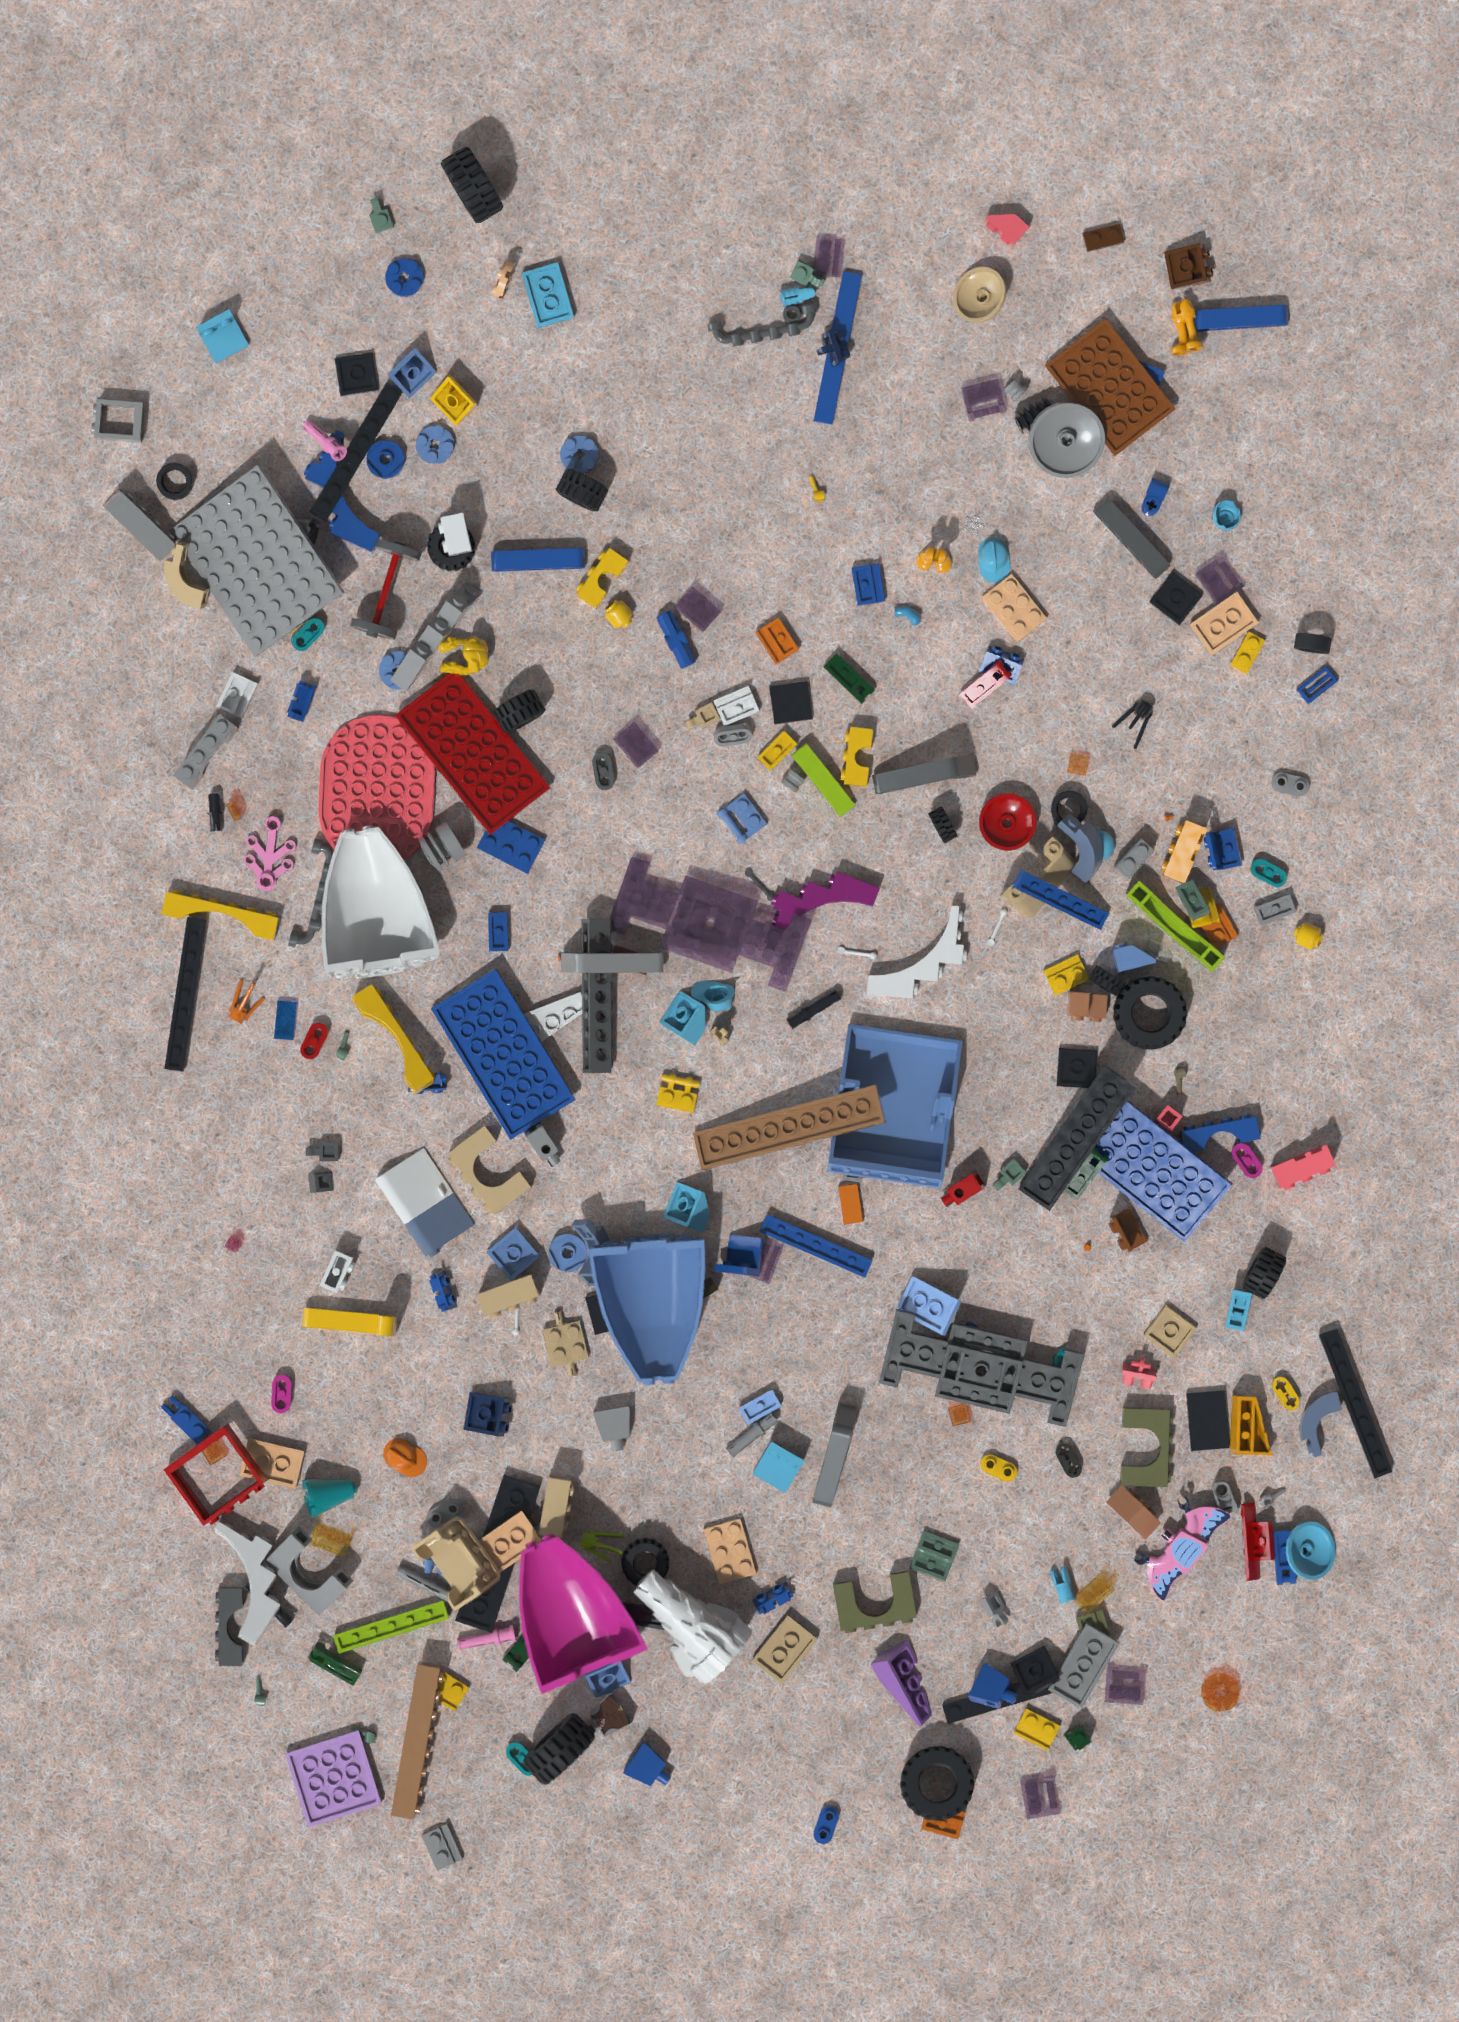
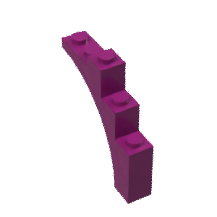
M837 872L836 875H831L828 883L831 886L830 889L808 881L807 885L803 884L799 894L803 896L802 899L782 891L779 892V895L775 893L771 904L774 905L773 910L780 913L779 915L775 914L771 925L774 926L772 933L768 932L764 942L767 943L766 948L774 951L780 937L789 925L813 908L837 902H853L873 907L880 888Z

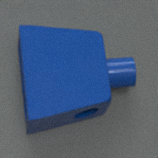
M984 1663L968 1696L972 1702L1000 1708L1004 1700L1014 1704L1018 1694L1009 1690L1011 1687L1009 1678Z
M643 1741L623 1771V1774L649 1786H652L655 1780L666 1785L671 1778V1775L663 1771L666 1761L645 1741Z

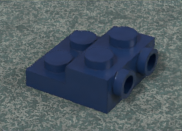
M470 1392L463 1430L504 1437V1434L509 1430L507 1417L513 1409V1405L510 1403L511 1399Z

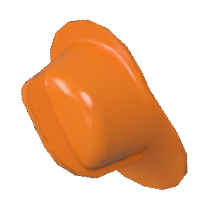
M395 1438L385 1445L383 1457L391 1468L408 1477L419 1476L425 1471L427 1458L425 1453L418 1447L401 1438Z

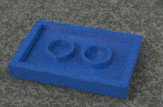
M508 821L492 835H489L485 830L477 849L528 874L545 840Z

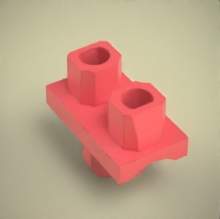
M1140 1356L1139 1361L1132 1360L1131 1365L1123 1363V1384L1131 1386L1134 1383V1378L1142 1379V1388L1151 1389L1153 1381L1156 1382L1157 1369H1152L1151 1363L1144 1362V1356Z

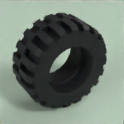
M463 147L442 160L441 166L475 223H481L503 209L504 206L500 197L469 147Z
M1142 977L1130 982L1119 993L1113 1007V1020L1115 1021L1117 1031L1130 1045L1144 1050L1159 1049L1171 1044L1182 1033L1186 1025V1017H1188L1187 1004L1182 996L1183 994L1173 983L1161 977ZM1146 995H1154L1161 998L1168 1008L1166 1023L1156 1031H1145L1139 1028L1133 1020L1132 1010L1134 1004L1139 998Z
M571 1713L554 1726L528 1752L527 1756L524 1757L523 1764L541 1784L548 1785L584 1753L594 1741L595 1733L577 1714Z
M931 1746L914 1754L906 1763L900 1782L901 1794L908 1808L926 1820L935 1821L950 1819L963 1811L972 1798L975 1786L974 1774L971 1771L970 1764L964 1759L965 1757L958 1754L956 1750L945 1748V1746ZM933 1765L946 1767L955 1778L953 1794L941 1802L927 1799L919 1787V1779L922 1772Z

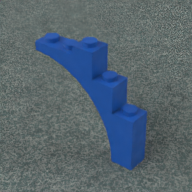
M336 430L335 434L331 433L329 437H334L337 439L338 444L341 445L345 435ZM325 451L321 453L319 458L321 463L318 464L313 461L311 465H307L304 472L306 481L321 488H324L338 461L332 459L330 453ZM342 495L332 511V514L338 517L337 519L333 518L329 526L331 535L373 554L376 549L374 548L376 539L381 538L380 534L365 526L353 514Z

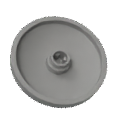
M1070 401L1052 404L1041 411L1034 419L1028 435L1029 450L1036 464L1046 473L1060 478L1076 477L1090 470L1100 459L1105 445L1104 428L1097 415L1087 406Z

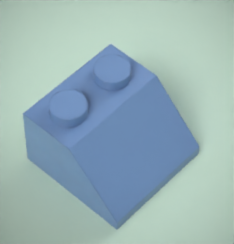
M1127 942L1115 945V949L1111 951L1116 973L1156 963L1155 958L1133 945L1127 946Z

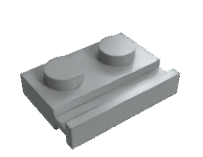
M448 1824L421 1835L437 1871L463 1860Z

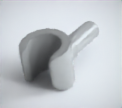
M1282 1488L1272 1495H1264L1259 1499V1502L1263 1499L1266 1500L1267 1505L1263 1508H1267L1273 1504V1500L1285 1493V1490Z

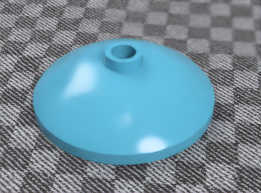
M1304 1522L1297 1525L1291 1531L1286 1543V1556L1291 1569L1301 1578L1315 1580L1325 1576L1332 1568L1336 1553L1335 1543L1327 1528L1317 1522Z

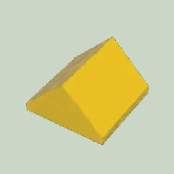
M451 375L444 380L430 398L455 426L477 407V403Z

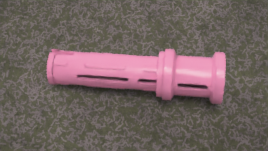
M307 420L303 424V429L322 445L323 451L331 454L334 461H341L346 456L347 449L343 445H339L337 439L329 437L312 420Z
M510 1625L509 1628L504 1629L494 1628L492 1633L488 1632L457 1638L459 1650L493 1643L501 1645L502 1642H517L514 1625Z

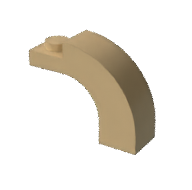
M182 541L173 547V558L165 560V578L176 598L188 606L202 609L206 607L210 588L198 585L188 577L185 570V562L190 543Z

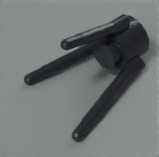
M1141 699L1139 703L1135 702L1132 708L1112 725V728H1115L1132 712H1134L1136 717L1130 724L1129 729H1132L1139 719L1143 720L1145 718L1134 744V749H1137L1147 723L1153 715L1151 713L1153 707Z

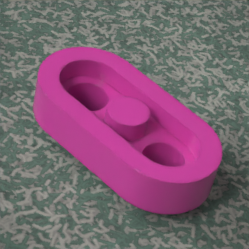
M1239 1143L1232 1148V1158L1245 1176L1256 1178L1262 1173V1165L1248 1145ZM1240 1149L1244 1150L1242 1157L1237 1154ZM1250 1165L1255 1166L1256 1169L1254 1172L1249 1171Z
M278 1375L272 1382L271 1406L277 1413H285L291 1406L292 1381L286 1375ZM280 1381H285L286 1386L284 1388L279 1386ZM279 1400H283L285 1402L284 1407L278 1406Z

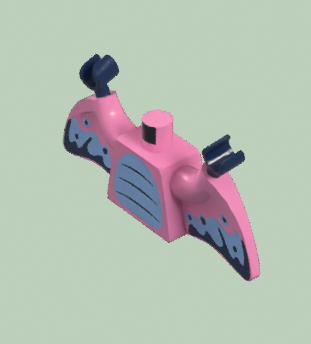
M1184 1496L1187 1502L1181 1504L1178 1499V1505L1180 1509L1185 1510L1184 1514L1187 1518V1524L1185 1528H1180L1176 1534L1168 1528L1165 1529L1160 1536L1168 1542V1545L1165 1547V1553L1160 1557L1150 1556V1558H1147L1142 1552H1136V1555L1142 1556V1559L1134 1561L1138 1565L1148 1563V1579L1153 1591L1160 1600L1164 1601L1173 1582L1183 1573L1187 1574L1207 1549L1213 1532L1231 1518L1229 1512L1211 1506H1200L1190 1509L1189 1498Z

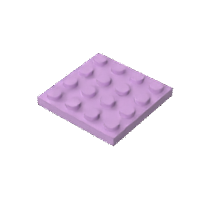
M359 1730L285 1753L308 1827L382 1804Z

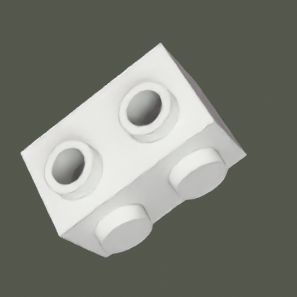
M464 513L440 517L441 522L438 523L440 534L444 533L445 541L442 542L444 552H448L449 556L472 552Z
M335 1250L319 1286L335 1293H339L340 1290L343 1291L348 1282L345 1280L347 1273H352L356 1264L353 1262L354 1258Z

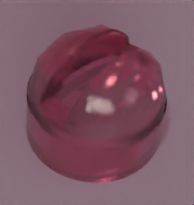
M235 1235L231 1236L225 1244V1248L231 1252H238V1248L242 1247L241 1240Z

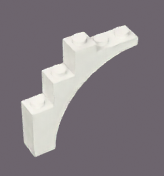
M951 906L949 920L944 933L935 948L925 958L900 972L887 975H868L866 995L913 999V995H917L918 984H914V980L937 982L938 978L942 977V967L939 966V963L962 965V961H966L967 950L963 949L964 945L956 944V941H960L961 930H957L958 922H962L963 912L959 910V906Z
M219 1522L215 1527V1533L226 1540L237 1552L244 1564L249 1579L250 1606L246 1620L239 1632V1637L255 1647L280 1609L278 1599L272 1595L266 1596V1593L276 1579L275 1571L266 1565L262 1566L272 1550L271 1541L263 1536L260 1538L255 1536L251 1542L250 1537L242 1532L238 1534L233 1531L234 1527L230 1524Z

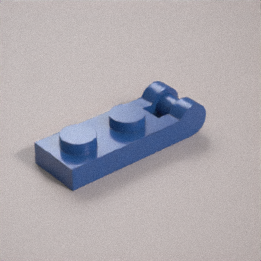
M1292 1530L1273 1531L1276 1585H1283V1583L1287 1582L1296 1584V1573L1291 1569L1286 1556V1543ZM1289 1569V1575H1282V1570Z

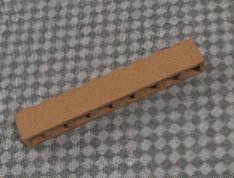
M420 1661L417 1664L391 1816L414 1820L415 1816L420 1813L421 1803H418L419 1796H423L424 1785L421 1782L422 1777H426L428 1766L425 1765V1760L429 1758L431 1747H428L429 1739H433L434 1728H431L432 1720L436 1721L438 1709L434 1708L436 1701L439 1702L441 1695L438 1685L443 1682L444 1671H441V1665Z

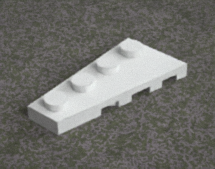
M581 992L524 1014L541 1042L582 1014Z

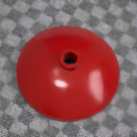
M1012 793L996 795L986 802L980 812V832L985 841L996 849L1003 851L1019 849L1026 845L1035 833L1037 822L1035 811L1031 804L1019 795ZM1005 819L1010 820V826H1005L1003 821Z

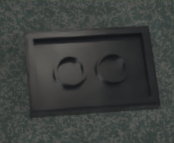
M1225 1390L1186 1393L1191 1451L1229 1448Z

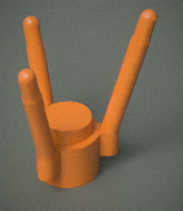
M243 979L239 980L228 1016L241 1024L244 1020L247 1021L250 1015L265 1000V997H261L246 1013L248 1009L244 1006L253 991L255 983L251 984L239 1005L237 1001Z

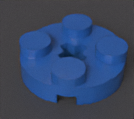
M401 258L388 266L385 281L392 293L399 297H410L415 295L421 288L424 276L421 267L415 261ZM402 273L410 275L406 283H403L398 278L402 276Z
M378 441L367 452V466L374 476L389 479L397 476L402 471L405 463L404 453L395 442ZM382 455L385 457L389 455L391 457L389 458V464L381 463Z

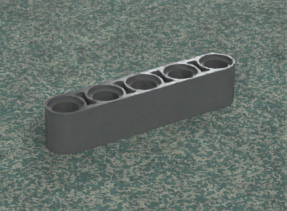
M1108 497L1093 509L1095 515L1155 579L1170 567L1168 561Z

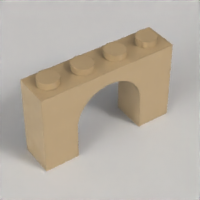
M483 1126L448 1153L450 1156L448 1161L454 1168L458 1166L461 1170L459 1174L465 1183L469 1181L473 1186L471 1191L476 1198L481 1197L485 1202L483 1204L485 1210L489 1214L492 1212L495 1215L531 1188V1185L521 1172H518L504 1184L497 1187L486 1186L477 1179L474 1172L476 1158L497 1141L487 1127Z

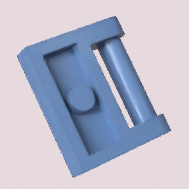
M745 794L717 813L719 818H722L734 833L739 845L767 825ZM731 810L734 811L748 830L745 834L742 833L728 814Z

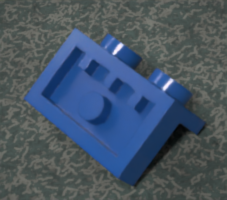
M989 645L979 672L984 673L995 662L1001 660L1004 663V668L1012 673V676L1005 682L1015 685L1024 659L1017 653H1008L999 646ZM998 671L994 673L997 679L1001 676Z

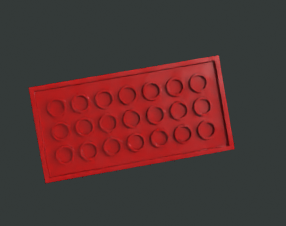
M447 674L395 715L396 719L489 835H492L550 790L549 785L507 733L504 734L497 720L459 674Z

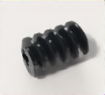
M1046 397L1042 398V403L1037 400L1035 402L1036 407L1029 404V411L1025 407L1022 408V414L1017 410L1015 411V421L1022 435L1024 434L1023 428L1029 431L1030 425L1037 415L1052 405Z

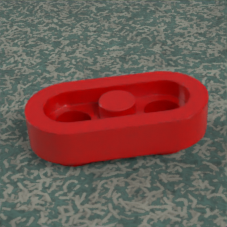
M315 1023L309 1028L300 1047L301 1055L304 1058L315 1059L319 1055L328 1036V1029L324 1024ZM317 1029L322 1030L321 1036H316L315 1031ZM309 1046L314 1048V1052L311 1054L307 1052Z

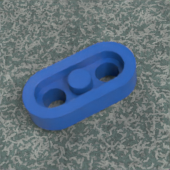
M825 1806L820 1811L813 1833L814 1839L820 1844L829 1843L833 1837L839 1819V1813L835 1807ZM832 1813L833 1818L830 1820L827 1819L826 1814ZM821 1831H825L827 1833V1836L825 1838L820 1837L819 1834Z

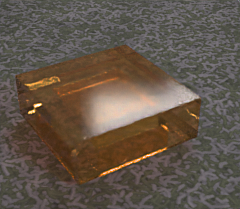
M1070 754L1067 773L1086 776L1089 757Z
M232 801L227 803L226 806L234 822L242 820L235 803Z
M967 1404L948 1407L952 1426L971 1422Z
M218 1440L202 1451L210 1466L227 1456Z

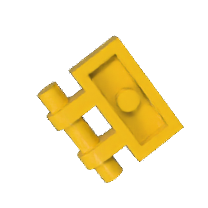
M662 1073L661 1081L668 1082V1087L659 1088L656 1105L694 1113L697 1094L690 1093L691 1087L699 1089L700 1081L693 1080V1077L687 1076V1078H683L673 1073H670V1075ZM674 1084L684 1085L685 1090L673 1089Z

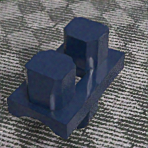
M829 329L821 334L825 346L820 347L816 351L818 355L828 353L832 367L839 365L850 357L849 350L847 348L840 349L838 345L839 342L844 341L842 330L834 331Z

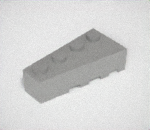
M117 490L102 506L161 561L176 545L173 542L175 538L168 531L164 534L159 529L162 525L154 518L150 520L145 515L147 511L140 504L136 506L132 502L134 498L127 491L122 493L120 490Z

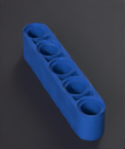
M1287 305L1195 311L1196 317L1194 318L1197 332L1288 325Z
M584 548L491 552V571L493 572L585 568Z

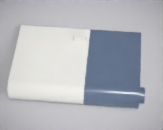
M424 1148L375 1179L425 1257L429 1255L432 1258L440 1252L439 1248L474 1225Z

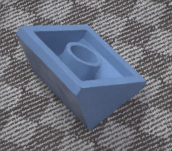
M414 348L388 373V377L410 399L436 373V370Z
M622 1661L613 1665L610 1663L584 1674L596 1698L631 1683Z

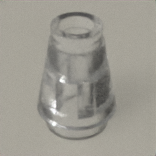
M1149 938L1142 949L1146 954L1165 963L1172 956V953L1157 939Z

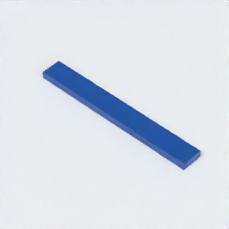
M845 271L842 274L832 325L834 331H843L844 341L838 343L840 349L848 348L862 277L860 274ZM828 353L826 355L813 422L832 425L845 360L839 365L832 367Z

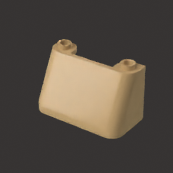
M1051 837L1044 845L1043 850L1046 856L1045 861L1049 864L1037 878L1059 888L1071 874L1075 861L1060 842ZM1013 885L1008 887L1000 896L1001 899L1025 918H1031L1036 915L1045 904L1012 887Z
M454 1517L410 1548L420 1560L425 1561L431 1557L450 1584L452 1589L447 1593V1601L454 1611L485 1592L500 1579L498 1568L466 1522L460 1517Z

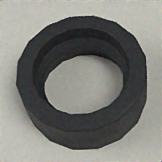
M166 464L157 473V488L167 499H183L189 495L193 488V476L188 468L182 464ZM173 470L180 471L186 478L185 487L176 493L168 491L163 482L165 475Z
M1296 633L1294 649L1310 653L1329 654L1332 638L1310 633Z
M1075 791L1061 792L1054 798L1051 804L1052 818L1059 824L1063 819L1058 813L1059 803L1065 798H1073L1080 805V814L1077 819L1081 823L1087 815L1088 806L1086 800Z

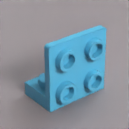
M230 309L196 326L215 363H219L249 346Z
M771 1441L756 1466L753 1475L786 1493L805 1460Z

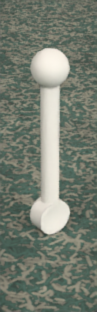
M1006 909L1000 911V918L991 938L987 941L988 946H993L995 943L994 939L1004 916L1008 913Z
M839 947L837 950L840 955L847 953L867 956L871 959L877 958L876 952L846 950L843 947Z
M519 1308L515 1309V1327L512 1331L515 1336L520 1334L518 1329Z

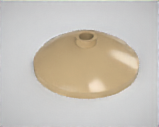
M977 267L969 270L959 279L954 289L953 304L956 312L961 318L971 323H982L992 319L1004 305L1006 284L1003 277L992 268Z

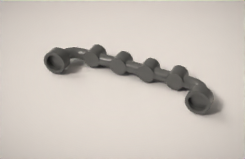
M812 304L801 307L802 314L807 315L806 320L801 323L723 336L720 333V330L723 329L722 321L707 324L708 332L712 331L714 338L718 342L723 344L732 343L733 347L744 345L743 341L751 340V343L762 342V337L770 336V340L781 338V334L788 333L789 336L800 335V330L807 329L812 325L814 312H817V306Z
M314 839L311 853L318 855L319 851L324 852L326 859L307 934L304 937H298V932L291 931L288 946L296 947V944L304 945L309 943L313 939L315 931L319 932L322 921L318 920L320 912L322 913L325 881L333 855L332 850L322 844L321 839Z

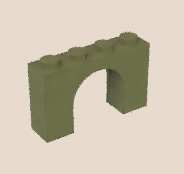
M1122 1408V1427L1151 1430L1159 1440L1160 1449L1156 1459L1148 1465H1121V1486L1168 1487V1483H1171V1471H1168V1464H1172V1452H1169V1444L1173 1442V1433H1169V1426L1173 1425V1414L1170 1413L1169 1409Z
M909 1571L890 1574L893 1601L889 1609L880 1615H868L858 1608L855 1602L852 1580L834 1583L833 1589L841 1631L845 1630V1633L856 1632V1628L864 1627V1630L874 1629L877 1624H883V1627L892 1626L895 1621L901 1620L902 1623L913 1622V1618H917Z

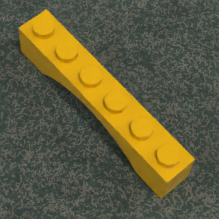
M174 889L171 890V893L166 892L161 911L162 915L183 919L199 912L224 913L241 921L254 936L275 941L280 918L276 917V913L265 911L264 914L257 913L258 909L246 907V910L238 908V904L228 902L226 906L220 904V900L209 898L208 901L201 900L202 896L191 893L190 897L183 896L182 891Z
M371 984L353 995L352 1002L362 1017L382 1025L395 1038L404 1058V1081L415 1095L434 1083L433 1077L435 1074L430 1066L426 1067L423 1061L425 1059L419 1050L416 1052L414 1049V1042L409 1035L406 1036L402 1031L404 1027L400 1020L394 1019L392 1015L393 1010L388 1003L385 1004L381 999L383 995L380 990L374 988Z

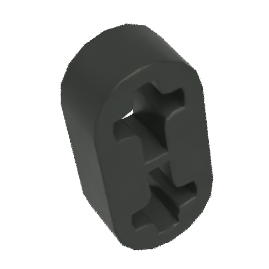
M1066 1443L1059 1444L1056 1447L1055 1454L1064 1472L1071 1478L1078 1477L1082 1472V1467L1073 1449ZM1061 1447L1069 1449L1067 1455L1070 1459L1066 1460L1063 1455H1059ZM1069 1461H1071L1074 1466H1078V1468L1076 1469V1474L1068 1472V1470L1070 1469V1466L1068 1464Z

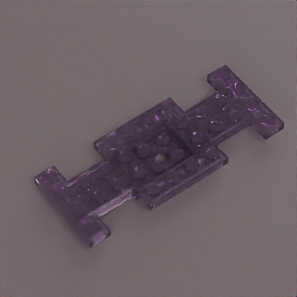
M631 857L609 918L613 932L625 936L630 919L640 920L666 930L660 945L661 949L729 973H733L738 956L745 957L773 967L774 969L767 986L787 992L812 922L811 919L793 913L787 931L752 919L758 903L757 900L686 875L680 892L676 893L645 882L650 863ZM707 920L714 921L715 927L712 930L705 929L704 924Z

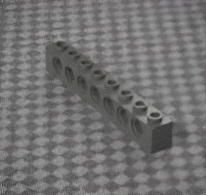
M581 919L582 953H611L612 943L610 942V934L612 933V924L610 919ZM597 934H599L600 940L598 943L596 942ZM582 973L583 1073H611V1068L613 1067V1058L611 1057V1049L613 1048V1040L611 1038V1030L613 1028V1021L611 1019V1011L613 1009L611 973H600L599 981L596 980L597 973ZM598 991L600 992L599 1000H597L596 994ZM598 1010L601 1014L599 1019H597L596 1013ZM598 1030L601 1032L599 1039L596 1036ZM598 1049H600L601 1055L599 1058L596 1054Z

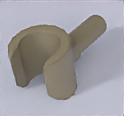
M1183 1067L1174 1070L1177 1082V1095H1181V1078L1186 1077Z

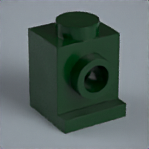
M1080 1724L1064 1734L1075 1751L1077 1749L1080 1751L1092 1742Z

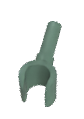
M347 1032L344 1033L342 1043L336 1052V1056L343 1061L349 1051L344 1049L349 1036Z
M256 1679L254 1702L256 1705L265 1706L266 1696L261 1695V1679Z
M354 1725L351 1726V1730H359L361 1735H365L364 1742L375 1743V1732L365 1731Z

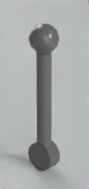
M747 869L745 871V875L747 877H750L755 882V884L766 894L767 899L769 901H772L774 895L772 893H769L762 886V884L752 875V871L750 869Z

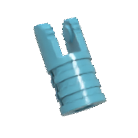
M796 286L780 290L783 307L802 303V300L814 297L815 289L811 286L801 288Z
M1061 1567L1064 1582L1060 1581L1055 1569L1050 1570L1060 1604L1076 1599L1067 1567Z

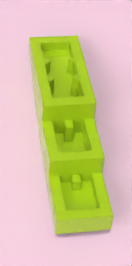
M806 743L791 754L839 817H842L855 807L849 796Z

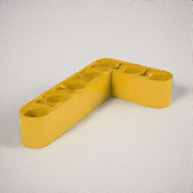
M304 1307L302 1327L372 1333L393 1337L396 1335L397 1316Z

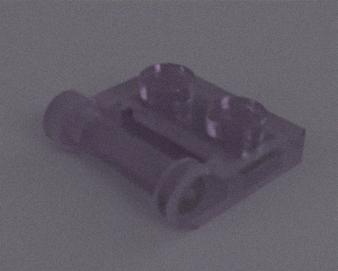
M998 379L961 388L969 422L975 421V418L999 412L1000 414L1006 413ZM993 400L998 402L996 406L976 411L972 410L973 405Z
M1223 555L1195 574L1216 606L1245 587L1231 571ZM1219 565L1221 570L1224 572L1228 580L1233 585V588L1229 590L1225 582L1222 580L1218 572L1215 570L1216 566Z
M1107 1667L1104 1702L1143 1705L1146 1671L1113 1670V1668ZM1112 1677L1139 1679L1138 1685L1112 1683Z
M1054 1775L1020 1781L1026 1819L1061 1814L1055 1794ZM1042 1783H1046L1050 1809L1046 1810L1044 1809L1040 1786Z

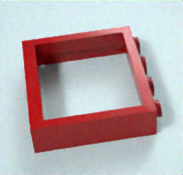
M229 1424L220 1428L163 1469L203 1526L207 1523L212 1525L220 1519L218 1515L223 1512L225 1514L235 1509V1503L238 1501L240 1504L250 1498L249 1493L253 1490L255 1493L259 1492L265 1487L263 1483L268 1480ZM225 1435L257 1481L209 1515L178 1471V1468Z

